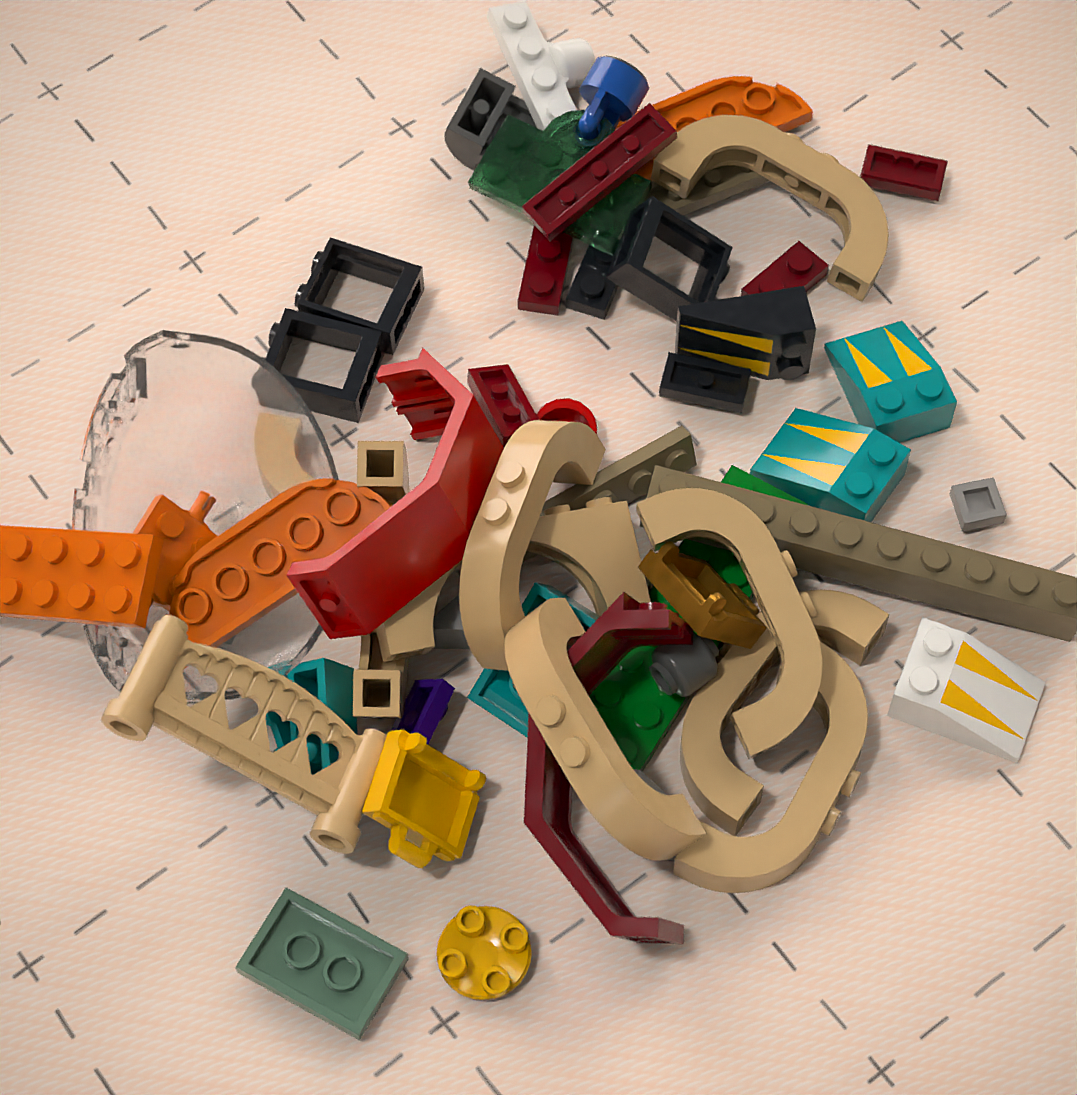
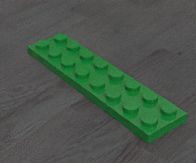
M731 465L721 481L729 485L808 505L734 465ZM688 539L682 540L678 547L679 553L706 560L726 583L736 584L750 600L753 598L754 594L744 572L731 551ZM653 585L649 591L651 602L664 603L667 605V609L678 613ZM713 640L719 651L724 642ZM641 646L631 650L589 696L633 770H641L642 772L690 698V696L681 697L675 693L671 696L666 694L653 679L649 667L653 664L652 651L658 646Z

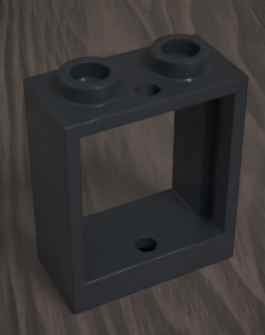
M651 196L630 212L606 278L677 322L678 306L718 300L716 294L719 285L729 273L730 265L727 262L733 247ZM654 236L699 264L689 295L643 267Z
M330 237L324 250L318 251L313 259L311 266L312 274L307 284L302 283L299 286L294 301L295 307L300 312L382 331L384 353L393 356L425 290L422 266ZM338 272L393 289L377 323L322 305Z
M285 308L280 323L275 322L271 327L268 341L270 348L266 358L260 357L255 369V381L259 382L262 399L359 423L385 354L382 331ZM293 337L356 352L342 389L280 374Z

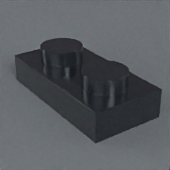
M597 234L593 235L567 294V309L605 320L619 287L606 278L619 241Z
M669 352L659 387V396L742 413L752 369Z

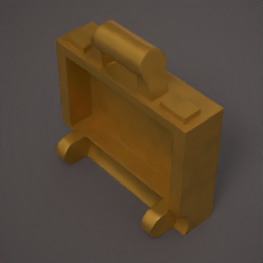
M672 541L665 543L657 553L650 549L638 568L698 636L748 649L753 647L767 626L757 617L759 608L736 584L726 583L706 560L679 553V548Z

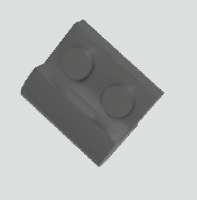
M482 68L477 72L444 134L445 143L453 156L469 169L474 171L477 164H480L513 181L539 131L525 101L513 95L516 86Z

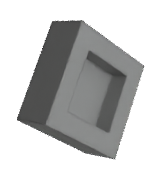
M994 477L951 486L949 494L962 531L1004 523L1007 514Z

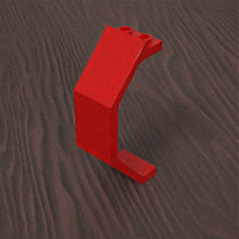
M423 347L418 359L381 365L376 379L379 383L387 385L393 395L391 401L393 407H397L396 412L398 415H405L412 427L410 435L413 440L442 435L424 479L336 552L324 558L292 562L287 574L288 579L329 639L369 635L463 560L469 534L504 450L502 443L474 395Z

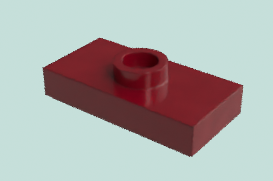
M868 144L860 178L872 188L939 201L948 161Z

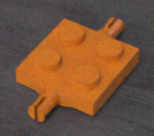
M200 491L189 511L180 508L163 494L155 496L133 533L153 534L164 539L150 607L151 605H156L170 612L171 601L176 589L172 586L181 569L200 548L218 536L204 522L213 504L216 503V499L213 496L209 497L211 494Z

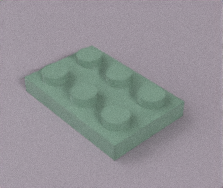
M285 887L235 968L237 973L360 1041L407 963L408 953Z

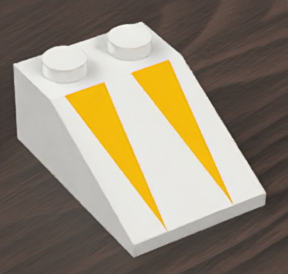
M922 617L894 691L887 716L1018 763L1045 681L968 633Z

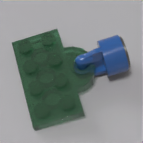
M609 55L598 57L579 87L580 95L589 104L586 110L566 112L554 118L544 130H540L507 115L468 181L470 189L523 213L522 205L613 133L619 121L626 122L635 115L649 91L646 77L636 67L623 59ZM634 173L562 232L613 256L630 212L645 201L652 189L651 180Z

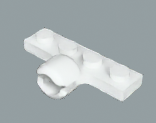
M526 1L489 7L487 20L543 142L574 137L579 129L578 123L581 118L567 89L581 86L595 62L592 47L586 40L581 38L555 43L547 42L542 37Z

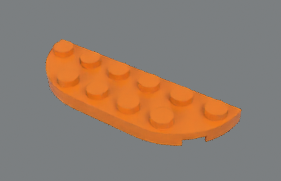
M731 76L714 79L652 105L677 132L693 122L719 115H739L755 118L783 132L812 121L813 117L811 107L792 90L778 83L773 87L763 83L752 82L753 77ZM619 121V123H618V125L616 126L615 130L618 129V128H619L621 125H623L625 122H624V121ZM655 158L647 162L602 200L651 182Z
M323 478L293 486L208 542L187 561L172 586L176 589L171 601L170 612L165 615L175 616L188 625L186 634L191 642L217 648L298 593L287 577L292 562L319 559L333 554L393 505L375 491L367 487H357V483Z

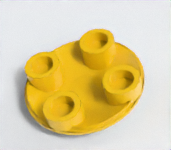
M471 905L462 908L445 926L437 945V963L446 983L457 993L476 1000H491L511 992L525 977L531 961V943L525 927L509 912L492 906L477 907Z

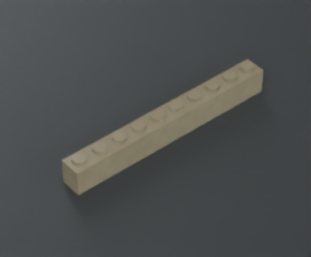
M655 465L646 499L665 491L683 488L707 489L732 497L747 506L763 521L773 536L780 553L787 550L796 569L1068 642L1071 641L1077 632V577ZM702 537L688 538L691 541L729 550L723 544L712 539Z

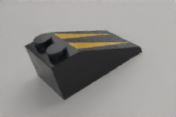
M798 286L678 306L675 353L752 369V377L764 380L778 378L792 380L802 374H808L816 326L805 287Z

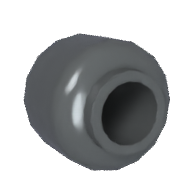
M693 632V645H665L656 647L652 651L653 664L649 667V670L655 682L666 694L671 696L675 693L681 697H688L717 675L718 665L715 657L719 655V651L712 639L698 636Z

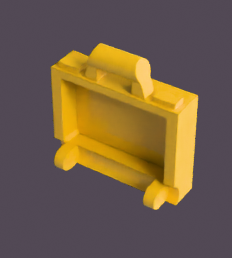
M404 729L389 731L362 813L391 830L388 842L389 851L419 869L425 867L431 861L432 855L445 861H454L457 858H461L480 798L477 790L484 786L486 775L479 770H468L426 744V737L420 733H409Z

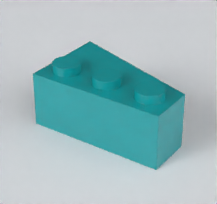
M320 658L272 669L319 699L339 716L354 733L358 734L357 718L353 717L354 668L327 658ZM267 712L266 725L271 727L278 747L274 751L297 739L299 729L294 722H283L280 715L276 712ZM315 734L307 736L306 744L311 774L314 775L336 762L339 758V751L331 743L323 744L321 739Z

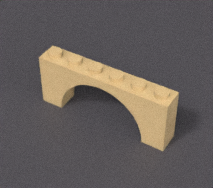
M603 497L585 503L586 508L571 511L569 505H559L543 511L544 516H539L526 551L547 557L569 571L585 589L597 615L601 616L623 592L639 603L651 602L645 575L638 568L641 558L627 501L612 503L611 497ZM462 561L376 628L383 662L427 654L435 647L433 618L437 598L446 579L454 569L462 564Z

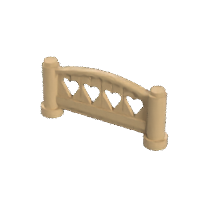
M163 615L160 621L155 622L118 699H111L101 717L103 725L113 733L133 741H144L152 725L316 814L317 817L310 831L311 838L329 850L345 854L352 853L361 835L358 824L363 815L362 809L387 735L375 729H365L363 735L359 736L330 708L295 682L248 658L211 646L191 642L186 634L188 625L175 616ZM186 666L195 667L201 676H211L217 682L216 693L191 707L187 706L183 670ZM227 689L238 691L242 699L250 698L258 705V714L232 730L229 729L224 697ZM270 711L279 714L283 722H294L299 729L297 739L273 753L270 752L266 726V714ZM309 734L317 735L323 744L331 743L335 745L339 751V758L336 762L314 775L311 774L306 738Z

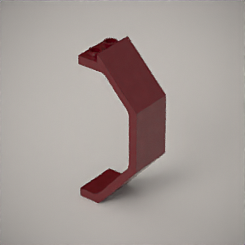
M623 592L567 651L576 676L588 696H590L631 650L641 646L693 645V629L686 621L679 617L678 613L667 609L666 604L658 602L639 603ZM529 714L524 824L610 936L636 943L684 944V925L659 917H636L576 836L571 824L573 787Z

